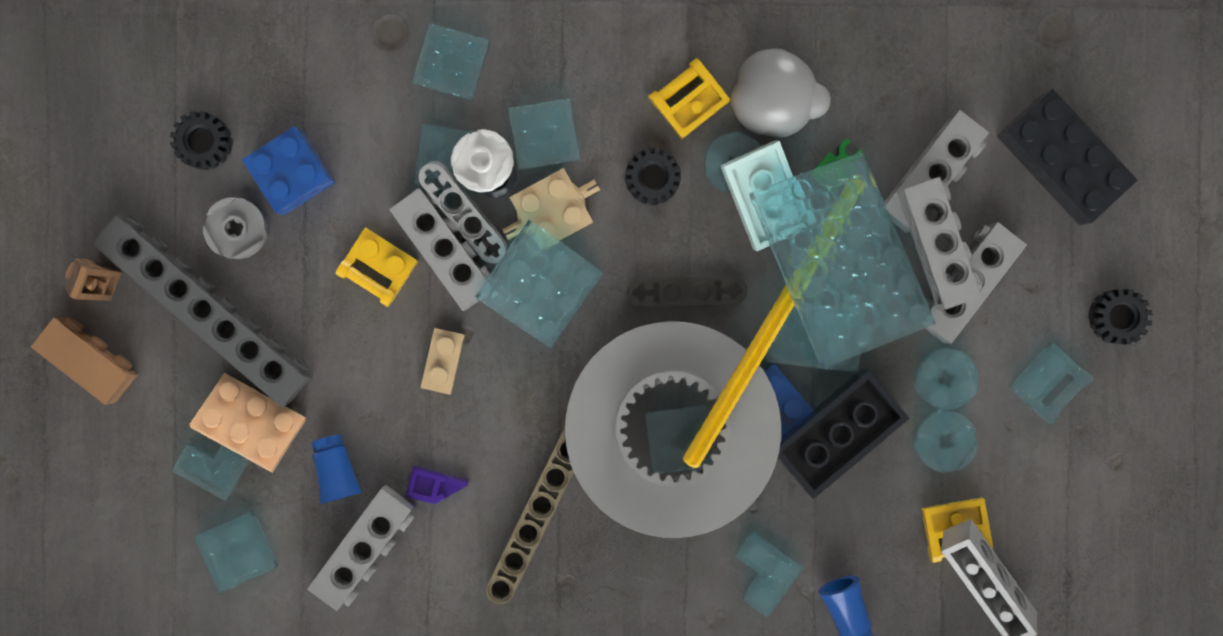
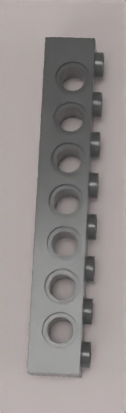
M116 215L91 244L281 408L289 406L312 379L307 373L309 368L299 359L294 358L291 360L283 353L285 347L276 339L271 337L268 340L260 333L262 328L258 323L249 317L244 319L236 312L239 308L226 297L222 299L213 292L215 287L203 277L197 279L189 272L192 267L178 256L174 259L166 252L168 246L155 236L150 238L142 231L145 227L132 216L127 218ZM136 240L140 245V250L136 256H132L130 245ZM160 260L164 270L157 277L153 272V266ZM183 280L187 285V293L180 297L177 294L176 287ZM204 301H207L211 306V312L206 318L200 313V305ZM227 321L232 322L235 327V332L230 338L226 337L223 333V326ZM251 341L255 342L259 349L255 358H251L246 352V347ZM274 361L278 362L282 367V374L278 379L274 378L269 370L270 365Z

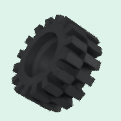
M193 111L189 112L190 116H181L182 122H175L173 127L177 129L170 134V137L174 138V142H170L171 148L176 150L174 152L175 156L180 158L184 164L202 170H208L209 167L214 169L218 167L217 163H224L227 160L224 156L226 154L230 155L232 151L229 149V144L233 145V139L229 138L231 132L230 129L225 127L226 124L212 114L202 111L200 113ZM206 129L212 135V145L205 152H196L191 146V137L197 130Z
M646 148L644 151L636 153L629 161L625 182L628 191L635 200H639L645 205H657L667 202V200L674 196L681 182V169L675 157L669 155L668 151H661L660 148ZM649 165L659 166L665 174L664 183L655 189L646 187L641 181V172Z
M1114 289L1105 291L1104 295H1099L1095 298L1098 301L1091 304L1090 308L1094 309V311L1089 313L1088 318H1093V323H1089L1090 327L1097 330L1094 334L1097 337H1102V341L1127 345L1132 344V342H1138L1141 340L1140 335H1146L1149 332L1145 328L1152 325V320H1148V315H1153L1152 310L1146 309V306L1150 304L1148 300L1141 299L1143 297L1142 294L1134 293V290ZM1117 305L1127 307L1131 314L1129 324L1122 329L1116 328L1110 321L1111 310Z

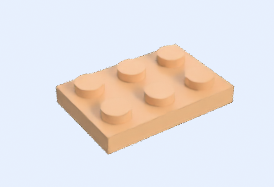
M224 373L191 421L190 428L273 473L305 423L306 417L286 406L281 408L268 396Z

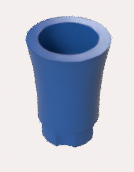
M341 434L311 442L313 452L315 453L312 456L319 485L320 504L363 492L355 477L346 446H343Z
M840 577L824 584L818 590L820 597L832 616L839 636H873L872 624L862 596L859 577Z

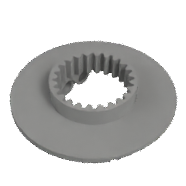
M667 321L652 323L627 331L614 338L592 357L584 367L571 392L565 419V438L574 474L585 493L601 511L621 525L639 533L662 538H684L705 534L728 524L755 502L770 480L777 462L781 443V418L777 398L768 377L760 365L726 420L725 428L718 434L724 438L723 442L716 443L715 445L720 451L719 454H711L712 464L703 463L701 470H692L691 473L686 475L680 474L676 478L667 475L664 480H660L659 472H655L650 476L648 475L647 466L639 469L637 467L639 459L628 456L632 448L623 445L628 436L621 433V430L628 425L622 420L623 416L630 415V411L626 407L627 404H635L636 400L633 395L635 393L643 395L644 389L649 387L654 388L655 385L666 384L672 380L675 384H678L684 378L686 385L689 387L693 383H697L698 392L707 390L709 392L707 396L708 401H717L747 351L723 333L709 327L694 323Z

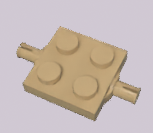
M562 168L509 197L517 210L519 221L502 229L504 234L516 228L515 231L506 235L507 239L510 240L525 231L532 238L540 252L593 223L586 210L584 199L600 191L598 186L587 191L588 188L597 184L596 181L593 179L578 188L571 182L565 169Z

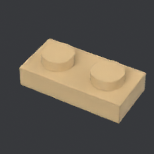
M434 328L421 388L449 395L452 394L465 334Z

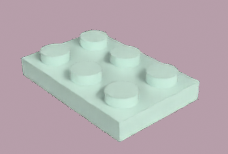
M774 140L720 165L753 250L759 251L812 226L780 141Z

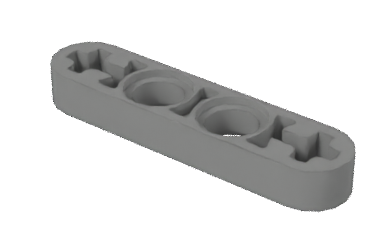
M438 161L426 163L418 175L421 186L449 220L454 223L458 231L481 259L490 264L500 262L505 257L508 249L505 238L444 164ZM427 169H430L432 172L440 171L441 175L438 179L444 186L448 181L451 186L447 187L439 195L436 191L441 186L435 180L432 182L427 180L429 176ZM455 192L461 196L462 205L459 208L453 209L446 204L445 197L448 193ZM474 216L481 221L482 228L479 232L473 233L467 230L465 220L468 217ZM486 230L491 233L487 235L486 239L492 245L496 243L500 245L498 249L499 255H496L494 252L490 254L486 252L488 244L484 239L480 243L476 241V239L482 237Z

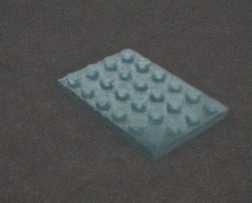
M863 152L754 190L749 194L822 369L936 324Z

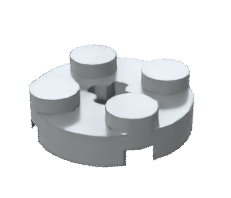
M224 198L212 205L206 214L205 226L203 225L205 241L212 251L229 259L248 258L256 254L268 239V224L264 213L256 204L246 199ZM232 221L238 224L242 223L241 235L229 234L228 230L232 228L230 224Z

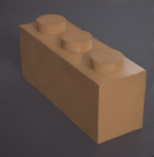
M69 316L67 318L54 317L32 344L31 348L104 405L116 403L138 375V373L131 369L133 364L123 356H115L107 350V343L96 336L90 337L82 330L84 326L76 319Z

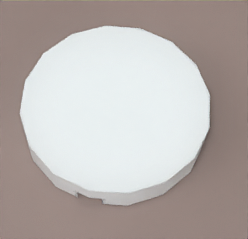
M486 129L477 130L478 132L468 133L463 136L454 146L451 156V166L453 167L456 179L469 190L480 193L493 191L503 185L510 176L514 165L513 152L508 142L498 133Z

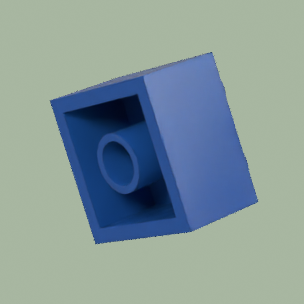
M296 126L242 159L275 213L286 215L336 183L304 132Z

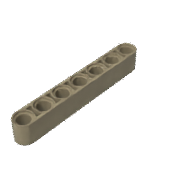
M565 427L489 579L486 593L489 600L493 603L505 604L513 597L574 473L569 456L564 455L561 451V445L566 441ZM557 468L563 471L565 476L563 482L554 484L549 481L547 473L551 469ZM541 496L549 499L551 507L547 511H539L534 506V500ZM527 524L534 526L537 530V535L532 539L524 538L520 533L522 526ZM514 552L519 553L523 558V563L520 566H511L507 561V555ZM496 581H505L509 585L510 590L505 594L497 593L493 588V584Z

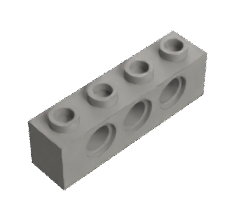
M961 110L953 113L877 211L905 233L910 232L897 192L932 180L929 176L931 166H935L940 170L942 183L945 182L948 186L952 180L957 182L967 171L968 168L965 166V163L971 156L976 158L985 148L987 143L983 140L989 132ZM950 142H954L959 146L960 154L958 157H953L949 153L948 145ZM928 205L925 209V215L927 219L930 218V216L927 215V212L930 210L932 205Z
M937 177L898 191L897 194L937 310H946L981 298L979 292L982 289L981 281L978 274L972 272L969 260L972 258L967 243L961 240L959 234L961 223L956 212L952 213L948 201L951 200V194L945 182L942 183L941 178ZM928 205L934 206L937 210L938 216L934 222L928 220L925 215V209ZM939 234L943 235L948 241V246L944 252L938 250L935 244ZM950 264L954 265L958 271V276L953 282L946 277V268Z
M418 188L389 210L461 310L466 311L495 290L491 284L495 279L485 265L479 268L473 260L477 254L467 241L461 243L455 233L458 232V229L447 216L443 218L437 210L439 206L428 193ZM425 215H432L435 220L434 227L430 231H422L419 226L420 219ZM442 240H450L453 244V251L449 256L442 257L437 251L438 244ZM466 264L471 269V277L465 282H460L457 280L455 272L460 265Z
M999 222L991 223L988 226L984 224L974 235L973 239L976 242L970 248L972 258L969 260L972 272H976L980 278L982 289L979 292L981 298L955 306V310L948 314L945 310H937L934 299L928 297L917 310L920 315L915 321L943 343H952L1027 246L1025 242ZM985 248L992 253L993 257L989 265H986L981 259L982 251ZM957 268L951 274L946 273V277L952 282L958 276Z
M383 486L307 590L336 611L343 604L349 607L360 592L356 589V586L362 579L367 582L378 568L374 564L380 554L386 557L396 544V541L392 538L398 529L404 532L415 518L410 514L415 506L389 486ZM377 517H384L389 521V531H380L376 527L375 521ZM359 542H365L370 545L372 551L370 556H363L358 552L357 545ZM341 567L349 568L352 571L353 579L351 581H345L340 577L339 569Z
M968 519L944 530L941 552L1002 636L1037 635V611L974 522Z

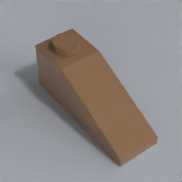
M75 258V261L69 265L65 277L67 282L65 289L69 297L76 300L111 301L122 272L89 259Z

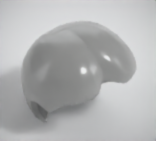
M774 48L758 51L742 63L738 72L737 84L731 92V106L739 122L752 133L776 138L795 134L809 120L824 115L831 103L829 91L823 85L816 82L813 72L805 62L789 51Z

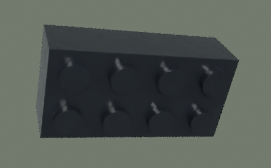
M1054 89L1041 94L997 135L1000 141L1078 225L1093 223L1138 181Z
M861 369L781 438L778 460L812 499H815L910 418L871 371Z

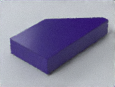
M414 466L405 497L435 505L467 487L469 480Z

